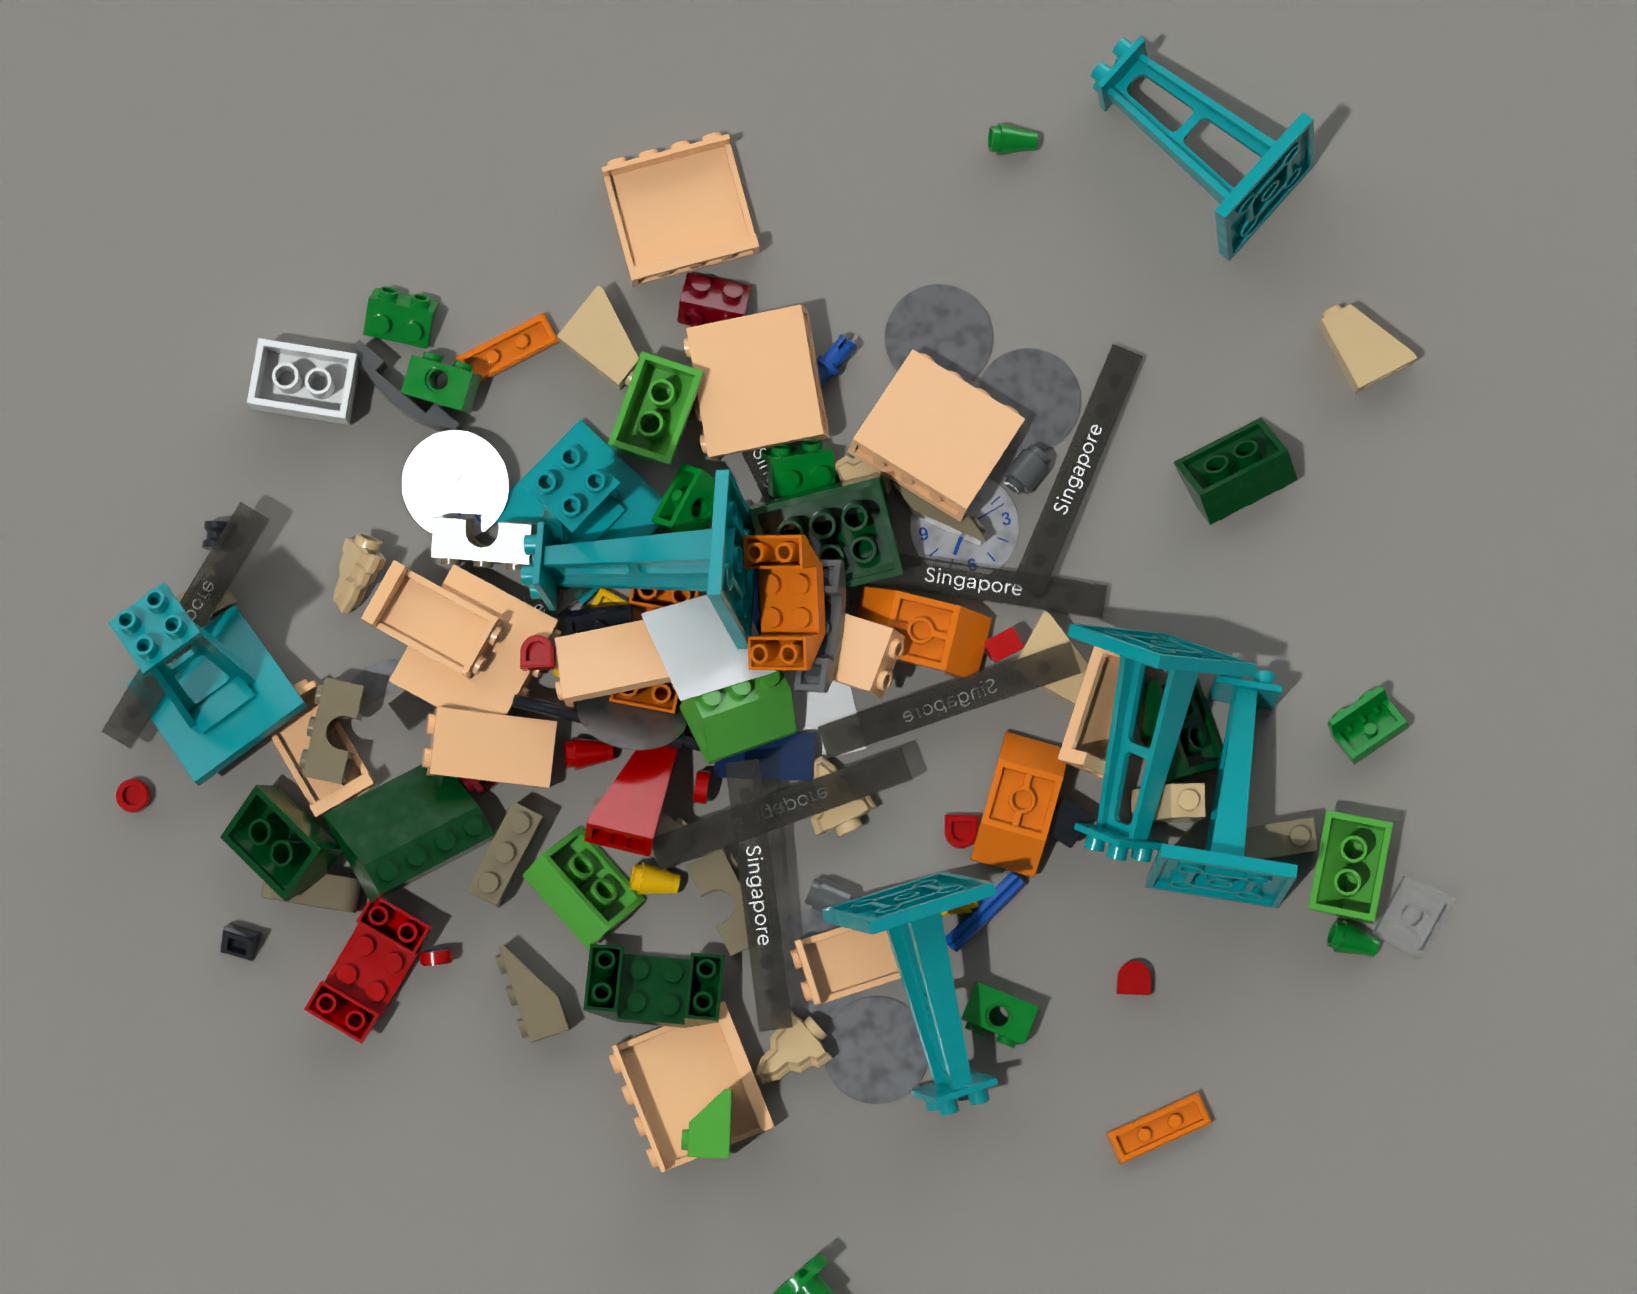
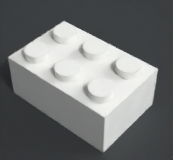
M258 338L247 404L252 410L350 425L361 361L355 353Z

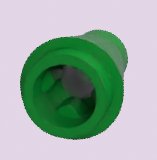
M998 123L997 126H990L988 150L989 152H996L997 156L1023 151H1035L1038 139L1037 132Z
M1346 920L1342 921V923L1335 921L1327 937V946L1333 948L1334 952L1366 955L1372 958L1376 955L1380 943L1379 938L1369 935Z

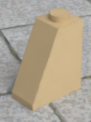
M598 285L559 332L557 338L559 343L621 390L625 384L629 387L639 357L604 289Z
M1337 304L1322 313L1324 318L1317 325L1354 394L1412 365L1417 359L1412 350L1351 304L1343 308Z
M1044 611L1014 664L1011 673L1075 707L1088 664L1051 614Z
M1205 783L1164 785L1153 823H1198L1205 818ZM1140 789L1130 790L1131 821Z

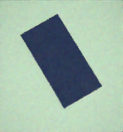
M796 732V734L717 761L714 763L713 777L812 781L816 733Z

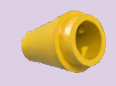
M642 862L641 865L633 864L629 889L637 891V895L677 894L680 874H674L646 862Z

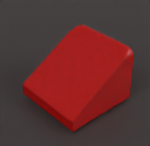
M1011 627L984 642L986 654L993 662H999L1024 648L1015 629Z

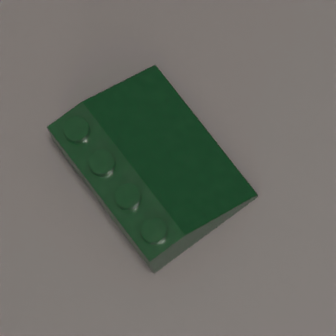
M881 472L756 503L749 509L756 535H805L819 560L844 561L846 588L904 574L891 508Z
M422 764L323 815L371 904L485 845L495 835L479 805L456 777L428 776L427 768L422 767Z

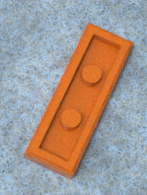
M541 313L456 357V360L474 366L472 372L482 375L481 384L559 344V341L545 314Z
M1196 1092L1106 1133L1119 1164H1123L1211 1124L1212 1121L1199 1092Z

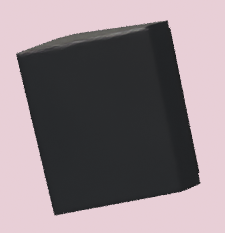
M229 923L223 929L220 952L253 961L262 932Z

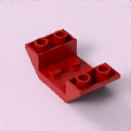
M383 898L372 904L370 900L367 902L356 921L358 923L357 927L325 981H320L304 1008L308 1013L363 1044L384 1015L416 961L431 929V926Z

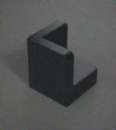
M1064 797L1054 811L1048 835L1068 848H1072L1082 833L1074 830L1075 823H1088L1093 815Z

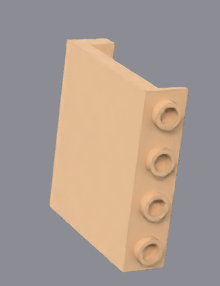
M720 132L707 134L702 137L700 142L690 144L689 141H680L672 144L669 150L658 152L657 149H650L639 153V158L627 161L624 157L608 161L607 166L601 167L633 287L760 253L759 243L753 229L732 152L729 134L722 136Z
M802 304L686 328L688 338H684L685 353L688 358L691 357L693 368L704 372L697 391L699 402H695L694 408L698 422L702 421L704 434L700 435V444L703 453L707 454L708 458L719 461L722 456L811 438L817 441L830 438L808 309Z
M912 349L854 436L847 452L961 522L1015 435L1018 434L1025 418L1020 416L1019 412L1013 407L1003 405L994 400L984 389L975 388L965 382L958 373L950 370L947 371L939 366L929 355L918 353Z
M453 564L441 587L489 614L499 617L502 620L500 627L503 628L501 637L495 646L489 645L483 655L487 658L483 669L478 675L473 673L470 680L408 646L389 682L435 707L511 716L515 710L512 707L514 695L528 697L530 689L527 686L532 677L538 678L543 671H523L520 669V649L523 642L530 636L542 635L548 638L556 647L555 638L561 637L563 633L559 630L561 623L559 620Z
M725 1001L720 1003L718 1023L688 1028L663 1026L612 1046L614 1053L609 1055L615 1074L621 1072L627 1085L621 1087L628 1106L634 1104L639 1116L633 1118L640 1137L647 1135L651 1148L646 1150L653 1169L659 1167L661 1173L697 1159L695 1157H688V1150H681L682 1129H689V1122L724 1089H732L731 1144L775 1127Z

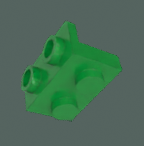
M383 286L375 288L368 298L363 335L427 349L430 345L434 315L438 309L439 302L431 300L429 296L424 294H402L393 287Z
M805 440L802 442V445L793 447L789 444L771 446V450L761 451V458L767 462L768 492L772 497L792 495L835 484L834 450L823 444L821 440Z
M1382 686L1363 693L1356 703L1347 709L1338 710L1327 723L1331 737L1354 765L1409 728L1408 722L1388 699L1386 690Z

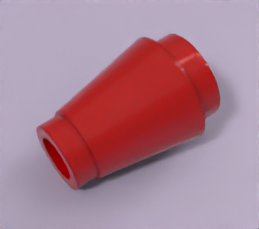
M572 738V741L564 742L566 768H574L576 771L605 763L606 761H613V747L600 740Z

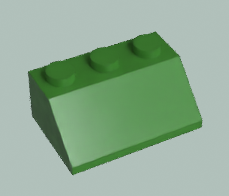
M641 351L608 445L617 453L644 462L671 466L704 372Z
M776 670V672L683 700L679 707L707 764L788 737L797 732L791 688L782 670Z
M1326 810L1308 905L1309 910L1343 919L1374 924L1393 822Z
M578 826L542 853L522 876L589 950L590 944H597L641 906L646 899L642 895H637V891L629 889L630 881L596 844L584 842L585 831Z
M724 1089L689 1122V1129H682L681 1150H688V1157L730 1158L732 1089Z

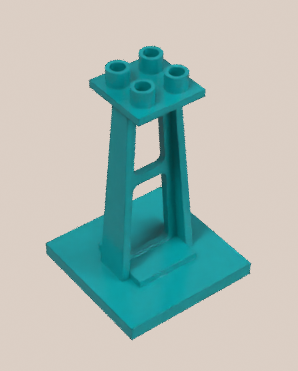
M1141 36L1134 43L1123 37L1112 51L1117 56L1114 66L1111 68L1102 61L1091 73V78L1096 81L1093 89L1098 92L1100 108L1106 112L1112 104L1116 105L1220 204L1215 209L1219 254L1230 261L1315 166L1314 119L1305 112H1302L1277 141H1274L1148 58L1146 42ZM1138 77H1146L1193 110L1192 115L1177 131L1171 132L1128 94V88ZM1207 120L1261 157L1235 188L1229 185L1184 144L1185 138L1201 121Z
M580 419L508 492L505 507L495 522L498 525L502 521L544 522L558 545L653 535L660 528L651 520L663 498ZM564 587L583 606L600 590V588Z
M728 469L716 470L712 529L558 545L546 524L538 522L537 535L524 536V552L526 555H532L533 565L521 567L522 585L530 586L531 599H542L550 611H556L558 587L707 591L708 598L736 648L748 649L747 636H751L756 570L744 569L743 536L756 535L749 507Z
M163 582L155 589L148 591L144 597L129 608L119 612L115 618L108 622L142 671V673L126 684L198 786L308 707L235 605L201 628L192 621L171 589Z
M1070 623L1068 637L1120 655L1097 824L1075 823L1074 830L1087 834L1084 844L1086 849L1104 852L1105 843H1108L1106 857L1113 860L1126 861L1129 848H1133L1131 853L1132 859L1150 862L1153 850H1159L1161 844H1168L1150 837L1149 833L1198 674L1209 673L1255 678L1258 665L1168 633ZM1148 666L1169 672L1150 748L1134 741ZM1133 753L1145 758L1146 766L1133 818L1128 825L1119 819V812L1130 755Z
M1259 670L1252 681L1242 680L1240 676H1215L1209 689L1207 700L1229 703L1230 708L1205 849L1200 850L1161 844L1147 874L1145 888L1278 908L1296 880L1298 865L1244 857L1256 708L1273 710L1282 693V686L1274 685L1275 673Z
M943 871L821 910L825 923L872 935L887 931L934 1081L911 1089V1094L913 1097L925 1101L927 1111L939 1110L940 1115H950L959 1111L957 1100H969L970 1105L988 1102L990 1098L987 1088L998 1085L995 1077L970 1070L941 913L997 894L994 882Z

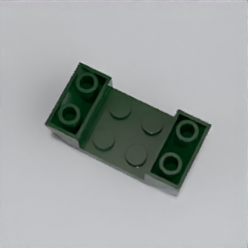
M590 944L583 1011L617 1022L688 1028L718 1023L725 956L691 953V959L624 954L623 946Z

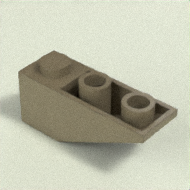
M893 483L892 490L913 516L978 546L984 543L985 537L983 533L986 530L975 516L969 518L965 514L961 522L898 483Z
M505 945L498 946L501 954L495 955L501 974H508L511 986L506 987V991L511 1005H518L522 1018L517 1019V1023L522 1037L526 1038L529 1036L530 1042L533 1043L571 1030L560 997Z

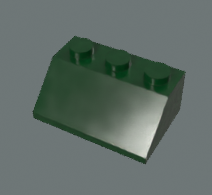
M1261 417L1174 461V465L1197 509L1210 525L1298 480L1288 450Z
M1167 677L1153 680L1144 685L1137 725L1144 746L1149 748ZM1198 678L1165 784L1218 768L1220 764L1222 745Z
M255 785L220 836L284 901L291 900L325 876L342 852L339 844L279 786Z

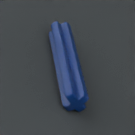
M1009 873L995 887L997 895L983 899L979 903V907L974 908L972 913H969L946 935L947 945L953 951H959L1024 887L1025 883L1016 873Z

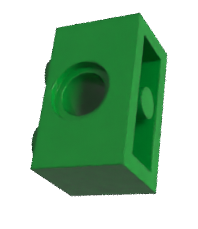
M424 352L423 357L411 355L401 393L471 414L482 375L472 372L474 366L459 361H454L453 367L442 364L443 357ZM446 373L448 383L443 389H439L437 387V378L440 374Z
M681 463L651 521L669 533L706 529L713 515L715 478L702 469Z
M976 981L961 1020L967 1022L965 1029L982 1036L985 1030L998 1035L997 1042L1015 1048L1016 1043L1025 1044L1039 1007ZM1001 1007L1007 1012L1008 1018L1003 1026H995L990 1022L989 1012L992 1008Z

